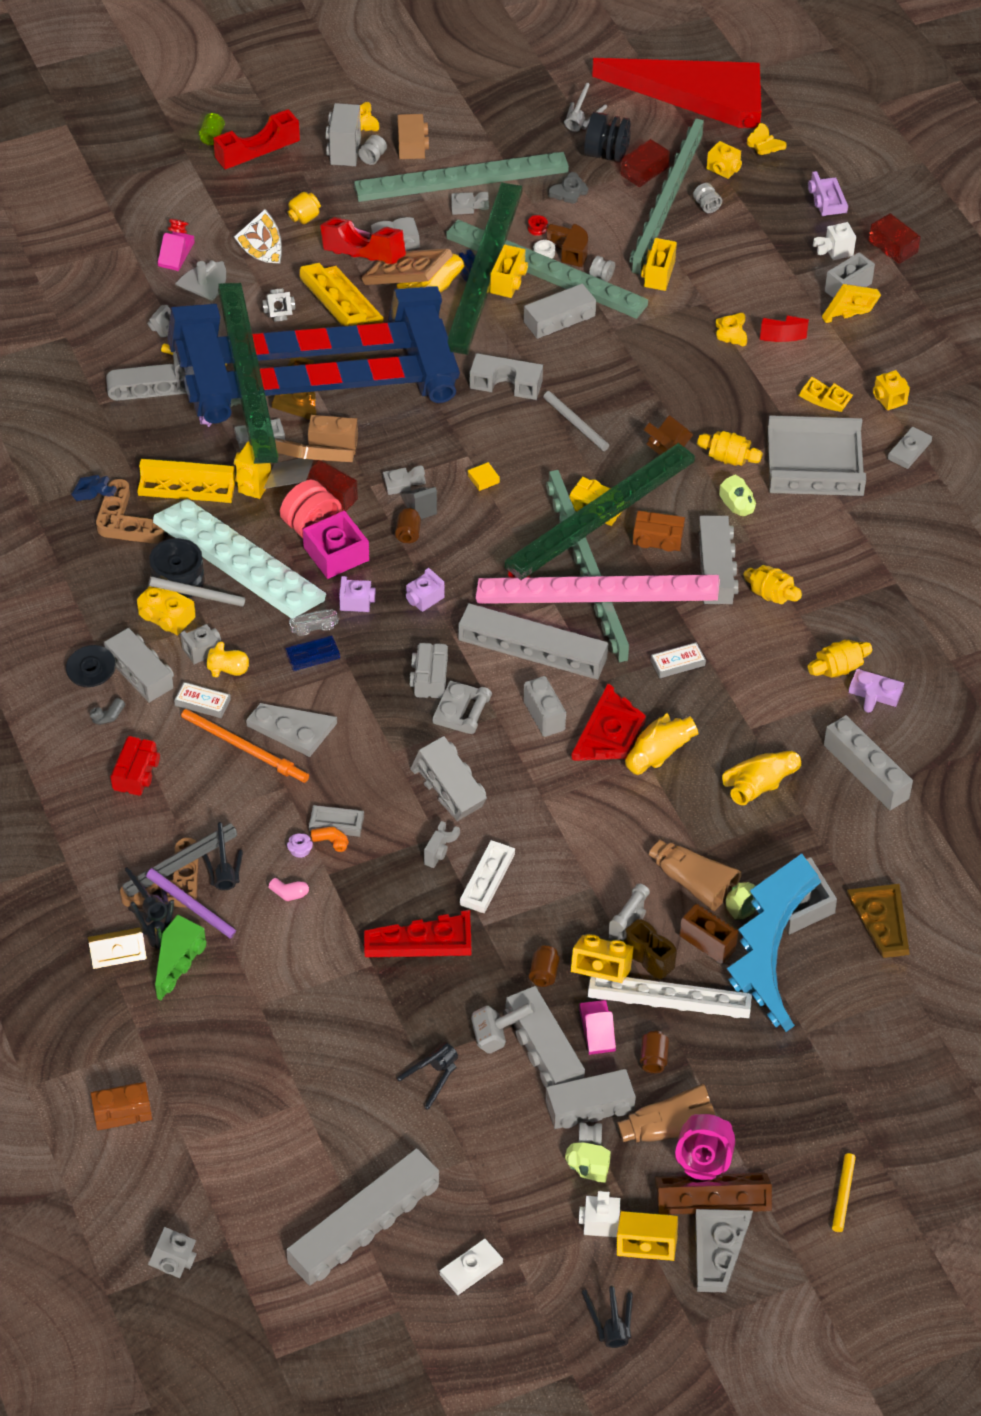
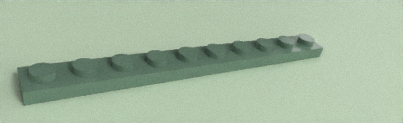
M695 119L692 127H688L686 140H682L680 153H677L675 156L674 167H670L668 180L663 182L662 194L657 195L656 207H652L649 222L644 224L643 236L638 237L637 249L632 250L630 256V263H633L632 273L640 275L642 273L643 265L646 264L648 250L652 249L654 240L659 235L702 139L704 120Z
M564 152L364 179L354 181V188L358 202L566 173L569 166Z
M457 220L447 231V239L496 260L504 245L525 249V262H528L527 273L565 289L583 283L596 299V302L637 319L648 306V299L461 220Z
M559 470L549 471V482H546V490L548 495L553 497L554 511L560 514L559 521L562 530L566 529L568 546L573 547L574 561L581 567L580 575L581 577H601ZM595 602V614L597 617H601L602 631L605 636L608 635L611 653H615L618 662L628 661L629 644L612 602Z

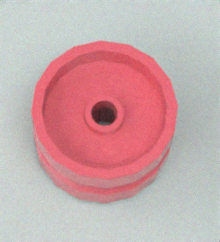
M307 480L296 485L287 494L280 508V517L303 539L304 528L342 512L341 503L331 493H328L318 481Z

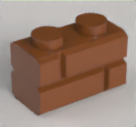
M638 511L634 527L633 545H638L642 548H659L668 552L680 551L685 517Z
M146 1082L90 1092L97 1131L134 1124L138 1121L152 1120Z

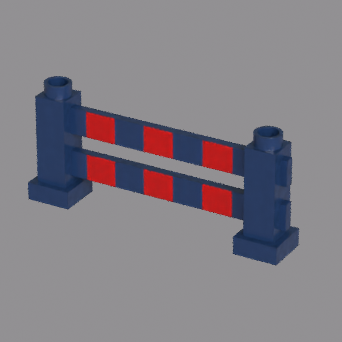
M438 286L394 289L388 317L389 323L218 337L220 314L217 304L171 307L167 337L171 352L176 351L179 365L185 369L184 384L189 402H194L197 417L204 416L207 422L213 424L224 422L231 416V400L235 398L417 382L422 396H429L430 400L435 403H444L455 396V381L459 379L460 375L454 353L450 351L448 345L449 338L442 318L439 319L442 297ZM406 348L408 356L228 372L225 367L227 363Z

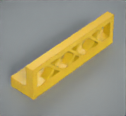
M141 459L140 461L141 478L138 496L188 498L189 500L232 503L236 483L234 466ZM146 482L158 485L155 488H145ZM173 484L181 486L178 490H170L168 487ZM202 486L204 490L194 492L192 488ZM227 488L228 492L227 494H217L215 490Z

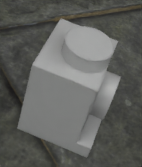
M207 624L188 633L185 631L180 633L182 649L193 664L207 659L209 650L215 648L217 643L221 642L217 629H210Z

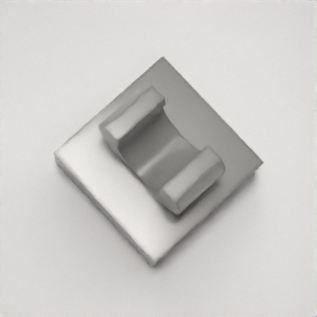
M168 305L160 306L147 323L150 329L157 331L160 337L168 336L171 313Z

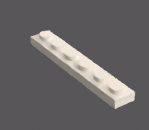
M591 976L588 997L599 1000H613L627 1004L636 1003L652 1007L674 1008L681 1011L689 1010L706 1014L727 1015L734 1018H749L752 994L628 977L625 978L623 983Z

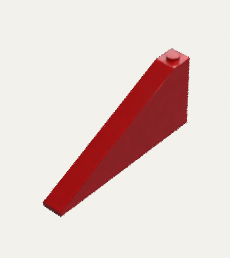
M593 58L592 77L738 128H757L760 124V63Z

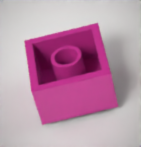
M345 511L303 529L304 549L327 579L369 561V541Z

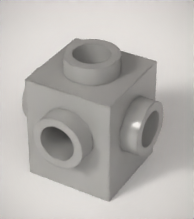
M283 288L270 290V294L265 295L266 300H262L264 314L268 313V318L274 317V322L288 320L287 316L293 315L292 310H295L294 296L290 297V292L284 293ZM276 301H280L282 303V308L280 310H277L274 307V303Z
M164 1227L148 1265L180 1278L184 1268L190 1270L197 1253L192 1252L196 1240Z

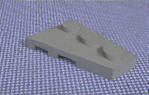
M260 703L247 718L246 723L247 727L311 757L336 726L337 717Z
M696 1209L697 1292L727 1291L753 1211Z

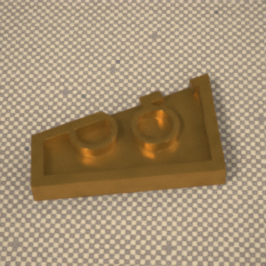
M303 357L290 358L288 366L314 364V361ZM314 391L275 395L272 408L310 420L311 415H316V393Z
M900 884L847 890L850 901L882 957L910 955Z

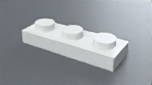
M492 840L490 841L460 898L461 906L485 913L515 855V848Z

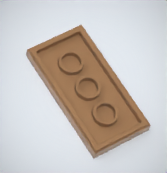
M450 249L406 251V255L393 264H386L384 261L378 260L363 276L362 281L365 285L429 281L453 254Z

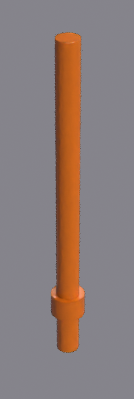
M188 709L183 710L181 714L183 719L277 768V772L284 776L290 775L303 783H306L309 779V774L295 767L293 762L285 758L280 759Z

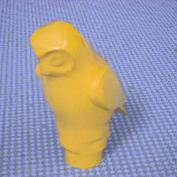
M453 254L429 281L396 284L397 288L438 286L441 293L460 274L464 268V262L458 255Z
M666 713L663 717L653 721L637 738L634 747L625 760L626 767L635 775L642 774L650 766L654 768L660 767L674 751L690 741V738L698 735L697 727L691 716L682 720L681 718H675L671 721L668 713Z
M795 751L760 754L726 770L722 775L723 784L725 787L734 786L730 793L731 798L739 805H746L762 793L777 789L784 777L794 773L801 767V758Z

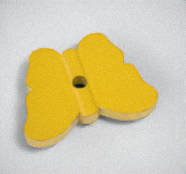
M369 102L360 105L361 131L363 129L365 131H378L380 128L379 122L375 117L371 116L372 108Z
M760 123L754 130V133H751L747 139V145L754 147L759 155L784 150L787 145L785 141L773 139L772 135L769 136V130L763 123Z
M738 313L716 319V327L719 328L716 332L717 339L726 343L731 342L732 344L746 346L747 335L742 329V325L745 322V314Z

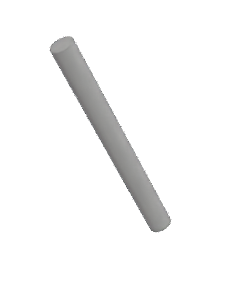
M550 391L544 394L543 398L602 451H606L609 448V444L555 395Z
M150 577L148 586L241 607L245 603V597L156 577Z

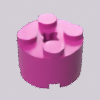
M694 1114L689 1117L680 1130L675 1151L676 1160L685 1169V1173L695 1179L711 1180L728 1170L735 1146V1136L731 1123L710 1114Z

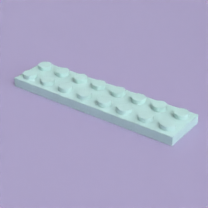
M188 498L154 515V524L175 538L190 540L197 544L202 551L203 558L291 619L325 601L326 593Z

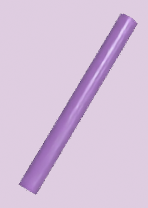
M153 868L149 870L146 875L148 879L231 939L236 933L233 927Z

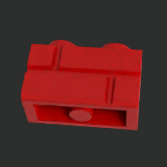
M131 736L126 738L111 774L112 789L114 791L128 792L129 794L140 796L144 788L150 786L152 768H157L160 761V753L157 752L154 741L140 740V738Z

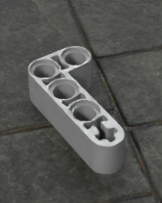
M175 351L173 352L174 364L112 370L106 375L108 396L113 400H128L187 394L184 384L185 369L180 367Z

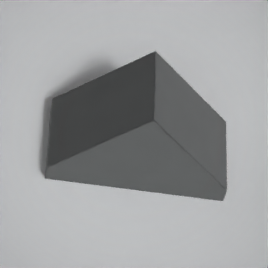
M421 487L401 494L407 508L416 510L421 519L437 514L436 487Z

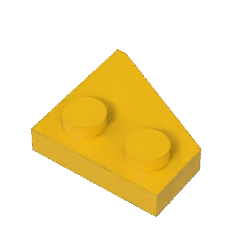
M843 284L822 315L825 323L832 322V317L842 315L845 319L856 314L868 313L872 310L881 294L878 289Z

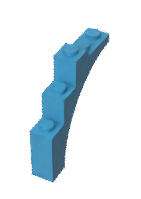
M803 854L797 856L750 890L754 897L751 903L759 915L738 929L743 936L739 941L748 954L727 968L732 975L728 980L737 992L742 990L744 993L752 994L761 1007L766 1004L771 1011L767 1014L775 1027L781 1025L785 1032L795 1025L784 1008L778 990L776 974L778 947L783 930L793 911L804 897L821 883L818 874Z

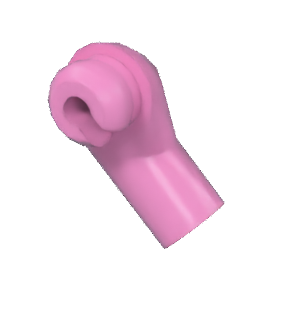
M274 878L268 886L270 890L285 901L302 898L309 892L307 883L300 881L284 884L279 879Z

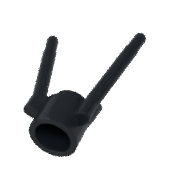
M218 822L220 864L213 870L208 855L205 854L202 858L209 873L211 885H215L218 890H230L235 887L236 883L240 882L239 872L243 850H238L233 869L230 864L226 863L223 824Z
M125 867L129 878L144 897L142 905L144 911L139 909L147 923L162 920L168 912L169 901L167 892L161 888L162 899L157 895H149L131 869ZM129 906L128 910L133 912L131 906Z
M174 900L169 901L165 922L153 921L150 925L146 924L135 902H131L130 906L142 928V933L147 935L149 945L160 949L162 934L172 920Z
M444 1042L429 1056L399 1075L397 1080L402 1081L428 1064H431L437 1071L445 1070L425 1105V1109L428 1110L450 1074L457 1068L454 1062L458 1059V1054L450 1044Z
M613 1285L609 1287L612 1318L606 1320L603 1327L587 1290L583 1289L582 1295L597 1328L599 1341H605L606 1347L609 1348L627 1345L628 1339H631L630 1324L633 1293L631 1291L627 1293L623 1323L622 1319L618 1318L615 1287Z

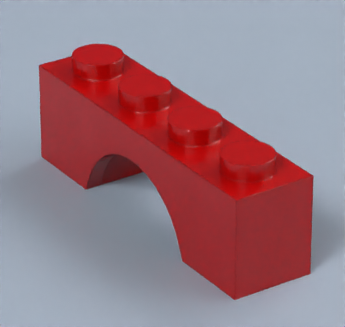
M287 109L271 115L266 126L252 137L241 138L233 131L213 138L215 158L226 170L300 141L299 120Z
M333 217L320 225L324 250L333 251L334 254L343 253L351 257H364L370 261H384L386 264L396 263L398 259L406 255L404 235L401 229L384 227L372 234L371 240L357 232L351 220Z

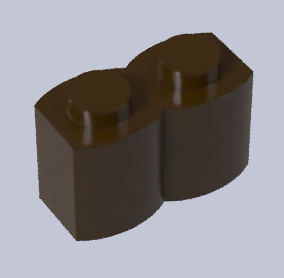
M637 919L625 929L624 943L634 946L632 959L643 963L648 973L658 979H663L675 969L676 947L666 937L657 935L656 930L651 924L642 919Z

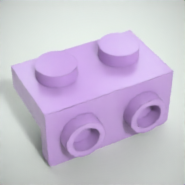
M817 171L812 172L808 188L809 192L814 195L815 206L819 208L821 215L847 213L848 205L837 179L828 178L820 180Z

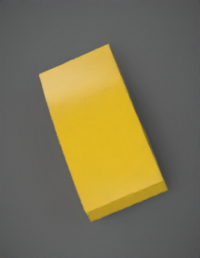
M814 377L809 379L799 394L800 397L815 405L839 412L843 411L853 396L835 383L830 388Z

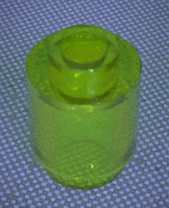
M209 113L204 117L199 132L200 139L204 144L214 145L213 138L222 134L225 121L220 115Z

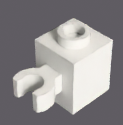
M848 222L828 226L826 238H814L813 246H818V255L828 252L832 260L851 257L854 255L856 235Z
M598 1191V1197L586 1196L585 1207L580 1206L579 1224H584V1235L617 1237L620 1198L609 1197V1192Z

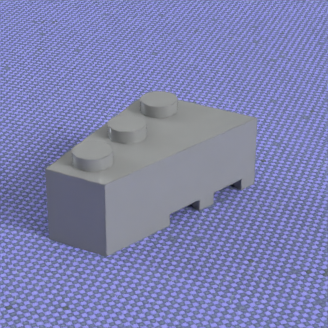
M445 736L418 751L411 766V771L414 774L420 772L427 780L424 782V785L428 790L434 788L441 796L438 798V801L456 821H459L480 809L487 797L483 786L472 777L470 767L465 762H462L457 755L458 752L454 744L448 742Z

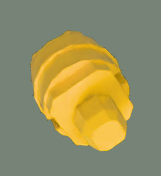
M717 431L713 438L712 435L701 434L697 442L704 449L710 448L709 456L713 457L714 460L734 466L744 465L747 459L748 462L759 463L763 455L756 448L750 449L751 441L746 440V437L726 431Z
M762 565L758 569L748 568L743 573L744 579L751 584L752 592L766 601L784 604L787 600L798 601L802 596L800 588L794 586L793 577L778 568Z
M852 640L834 642L817 652V659L808 665L809 673L815 676L823 674L831 678L847 675L863 665V658L870 655L873 651L872 646L869 642L864 641L859 643Z

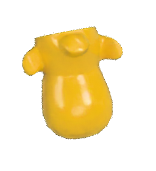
M218 642L215 648L209 650L207 668L211 671L213 677H218L221 671L230 675L241 676L248 670L249 658L245 652L240 650L224 651L223 642Z

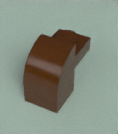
M550 224L547 228V240L553 242L555 248L562 249L561 262L582 268L588 255V234L586 230L577 224H573L571 229Z
M670 415L659 429L650 422L644 428V431L650 435L646 445L663 458H670L678 453L693 436L686 427Z

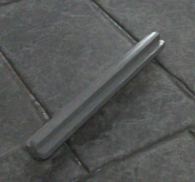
M231 823L223 826L224 841L226 843L237 836V831ZM218 830L151 868L163 877L172 874L219 847ZM151 868L136 876L144 888L154 884V882L146 877ZM131 879L122 884L123 891L128 897L139 892Z

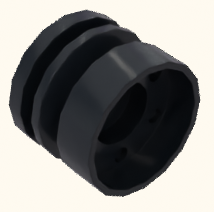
M593 112L585 138V156L600 158L604 150H606L607 160H612L615 154V162L622 163L630 144V118L624 117L620 124V117L615 116L610 125L608 114Z

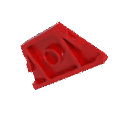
M607 684L572 752V760L626 759L645 724L646 715L639 709L634 708L628 699L618 696L614 692V687Z

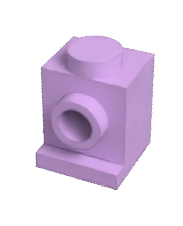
M426 569L425 574L406 585V598L412 606H416L420 611H425L444 598V581L431 569Z
M342 576L340 611L369 612L370 602H375L376 589L371 588V581L347 580V577Z

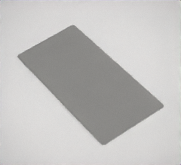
M300 458L275 463L264 489L305 482L314 460Z

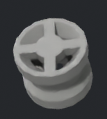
M596 256L590 267V275L600 277L602 280L609 282L615 270V262L611 260L605 261L603 257Z
M579 1123V1143L583 1142L601 1146L602 1124L596 1123L594 1126H588L586 1123Z

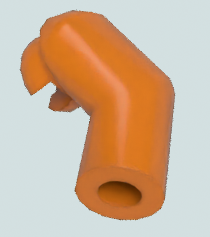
M330 826L311 830L313 842L329 840L333 843L335 851L343 852L347 849L348 838L337 828Z

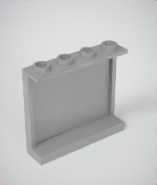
M769 416L767 434L770 493L864 496L866 473H863L862 418Z

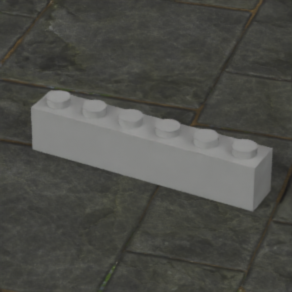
M468 604L459 623L460 641L598 680L607 660L608 642L533 622L529 619L512 616L504 612L487 609L483 606Z
M416 1148L287 1248L288 1264L309 1286L317 1280H323L338 1263H345L360 1246L368 1245L374 1238V1235L380 1230L388 1229L403 1212L411 1211L422 1197L434 1193L439 1185V1170Z

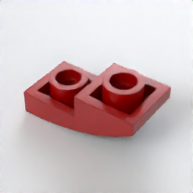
M787 316L786 321L763 318L760 340L789 342L806 339L809 319Z

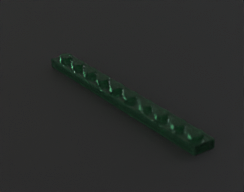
M502 182L500 184L448 335V345L451 352L468 355L491 287V272L505 245L523 192L521 185Z
M221 283L218 284V294L254 464L277 463L278 452L242 284Z
M677 443L506 559L505 568L519 580H523L694 463L695 455L680 443Z

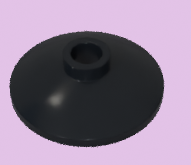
M89 645L76 650L69 657L66 664V672L74 684L81 687H95L105 683L113 675L116 662L113 654L107 648L99 645Z

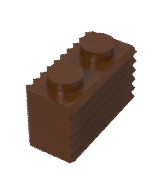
M695 904L681 919L679 936L720 964H724L736 951L738 929L734 930L733 927H729V924H725V921L716 918V915L712 916V912L708 913V910L699 907V904Z

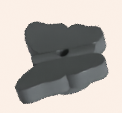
M571 172L562 184H556L549 189L548 196L574 204L578 201L580 195H587L588 187L582 182L577 173Z

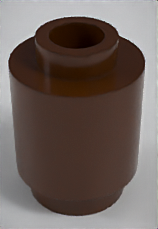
M406 508L397 517L395 536L402 543H414L419 538L421 517L416 510Z
M546 945L540 946L533 954L529 979L539 987H547L555 982L560 960L558 951L555 948Z
M649 1031L642 1036L640 1063L642 1064V1069L648 1073H661L667 1065L669 1038L661 1031Z

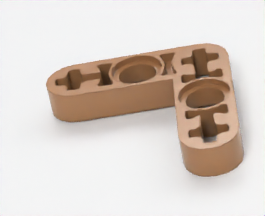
M269 438L268 442L270 451L296 458L353 462L354 450L309 446Z
M116 479L110 482L108 486H115L117 491L114 496H104L96 520L98 534L108 538L151 544L161 542L165 538V530L154 524L153 519L124 516L130 498L128 482L123 479ZM112 505L119 506V509L115 511H110L107 508ZM108 519H110V520H111V524H109L108 527H106V526H107V523H108ZM127 526L137 527L134 531L125 530Z
M192 838L179 840L175 846V854L196 841ZM199 858L175 871L173 880H169L182 891L183 885L188 886L187 894L197 900ZM184 868L193 870V873L189 876L179 874ZM154 883L145 888L149 895H152L154 891L161 890V888ZM121 887L122 903L129 907L131 902H135L138 908H142L144 901L142 894L138 892L134 897H128L124 893L123 887ZM167 893L168 901L174 900V907H186Z

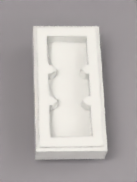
M483 1239L442 1268L440 1276L459 1295L503 1264V1258L486 1239Z

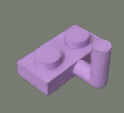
M856 669L849 687V693L864 697V711L870 713L873 711L876 701L896 707L902 694L904 683Z

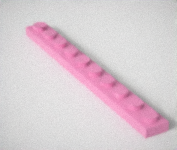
M719 575L479 578L476 600L478 604L718 600L720 579Z

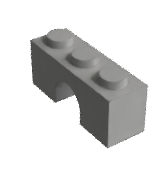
M476 353L470 371V389L492 392L497 383L507 381L515 385L514 396L537 400L543 381V365Z

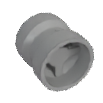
M371 135L359 149L358 155L366 164L374 165L386 151L387 144L380 136Z
M710 183L699 185L693 193L694 199L706 213L715 212L722 204V198L715 192Z

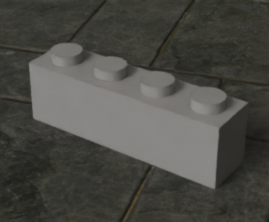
M700 516L698 536L701 575H719L720 579L718 600L704 601V604H733L734 594H738V580H734V576L737 575V563L732 561V558H735V543L730 541L734 538V527L729 525L728 516Z
M847 715L827 726L824 746L890 811L910 798L913 780Z
M536 986L507 997L504 1015L529 1002L535 1007V1012L512 1024L516 1029V1036L520 1045H525L528 1050L531 1064L534 1067L537 1066L540 1070L543 1085L549 1087L584 1079L585 1069Z

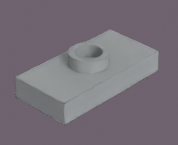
M912 427L891 450L888 460L908 469L929 446L933 436Z

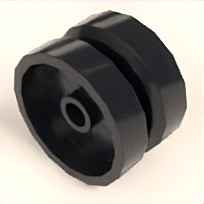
M175 538L165 540L152 549L149 556L151 577L203 587L205 582L202 551L197 544L190 540ZM179 593L187 598L193 597L192 595Z

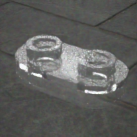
M322 610L299 615L289 620L290 630L298 636L308 635L311 631L318 629L324 631L331 630L338 623V615L335 610Z

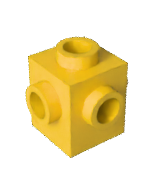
M719 141L708 152L707 169L729 179L741 168V150Z
M897 370L876 376L873 394L888 411L907 404L910 387L905 378H902Z

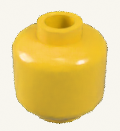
M301 192L289 201L288 206L290 210L287 213L293 222L298 221L305 225L319 215L321 205L314 194Z

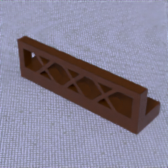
M767 1173L719 1174L711 1180H699L689 1175L655 1176L658 1194V1214L660 1215L695 1214L696 1209L772 1211V1184Z

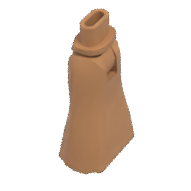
M659 840L649 852V856L656 859V864L670 878L684 886L699 901L714 912L723 903L728 893L737 887L741 878V871L703 857L687 848L675 847L673 843L666 844Z
M701 1084L669 1099L642 1107L634 1114L628 1115L627 1120L617 1122L623 1142L635 1139L637 1143L640 1142V1138L641 1141L646 1142L679 1138L682 1126L691 1115H715L712 1104H710L704 1084Z

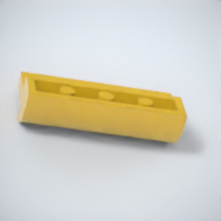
M320 263L300 267L301 281L342 326L383 323L384 317L337 266L324 268Z

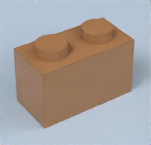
M423 114L398 115L399 159H425V150H429V137H424L428 135V123H424Z
M311 415L308 429L309 446L352 449L355 455L358 441L357 418Z

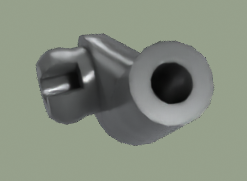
M115 698L108 710L102 711L100 707L93 708L90 711L92 722L97 725L114 722L125 707V703L123 700Z

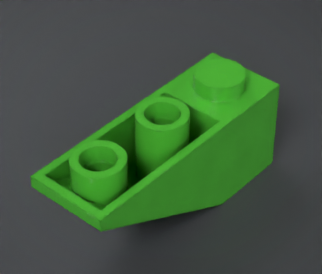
M180 915L174 918L162 934L155 983L157 999L160 1001L166 993H170L174 989L177 979L182 973L185 974L189 970L192 960L197 954L200 955L204 951L207 943L204 928Z

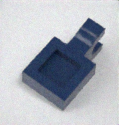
M99 475L80 478L71 495L76 501L91 500L98 493L107 497L114 496L117 488L115 486H107L108 476L100 478Z

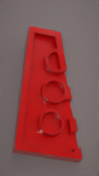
M470 910L461 911V915L449 917V914L438 916V920L424 923L422 919L412 921V924L404 927L395 924L365 930V957L471 956Z

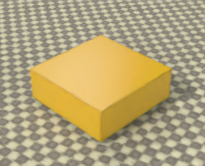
M489 462L468 470V477L479 491L500 483V477Z

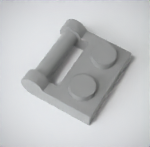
M450 681L433 716V724L468 734L475 733L478 727L477 721L485 703L489 702L492 692L486 687L478 689ZM470 700H476L468 718L463 720L462 717Z
M641 883L636 884L632 890V896L621 912L610 921L608 941L619 940L624 942L625 929L637 919L643 920L646 913L644 900L650 893L645 885Z

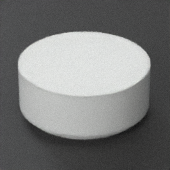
M540 240L534 244L533 251L552 259L555 256V245L551 241Z

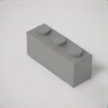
M582 283L525 305L524 323L538 339L594 317L596 299Z
M127 628L104 642L105 648L111 651L115 658L116 669L149 703L173 689L172 677H174L172 669L169 665H164L159 660L157 653L153 649L149 650L140 635H135Z
M626 1069L546 1087V1104L554 1129L562 1127L572 1128L579 1123L588 1121L598 1122L603 1118L615 1115L624 1116L634 1111L636 1096Z

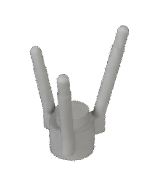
M589 83L585 84L575 109L574 103L570 104L564 124L571 131H579L580 128L585 130L589 124L591 116L585 120V114L580 110L589 88ZM603 105L596 112L602 113L607 108V105Z

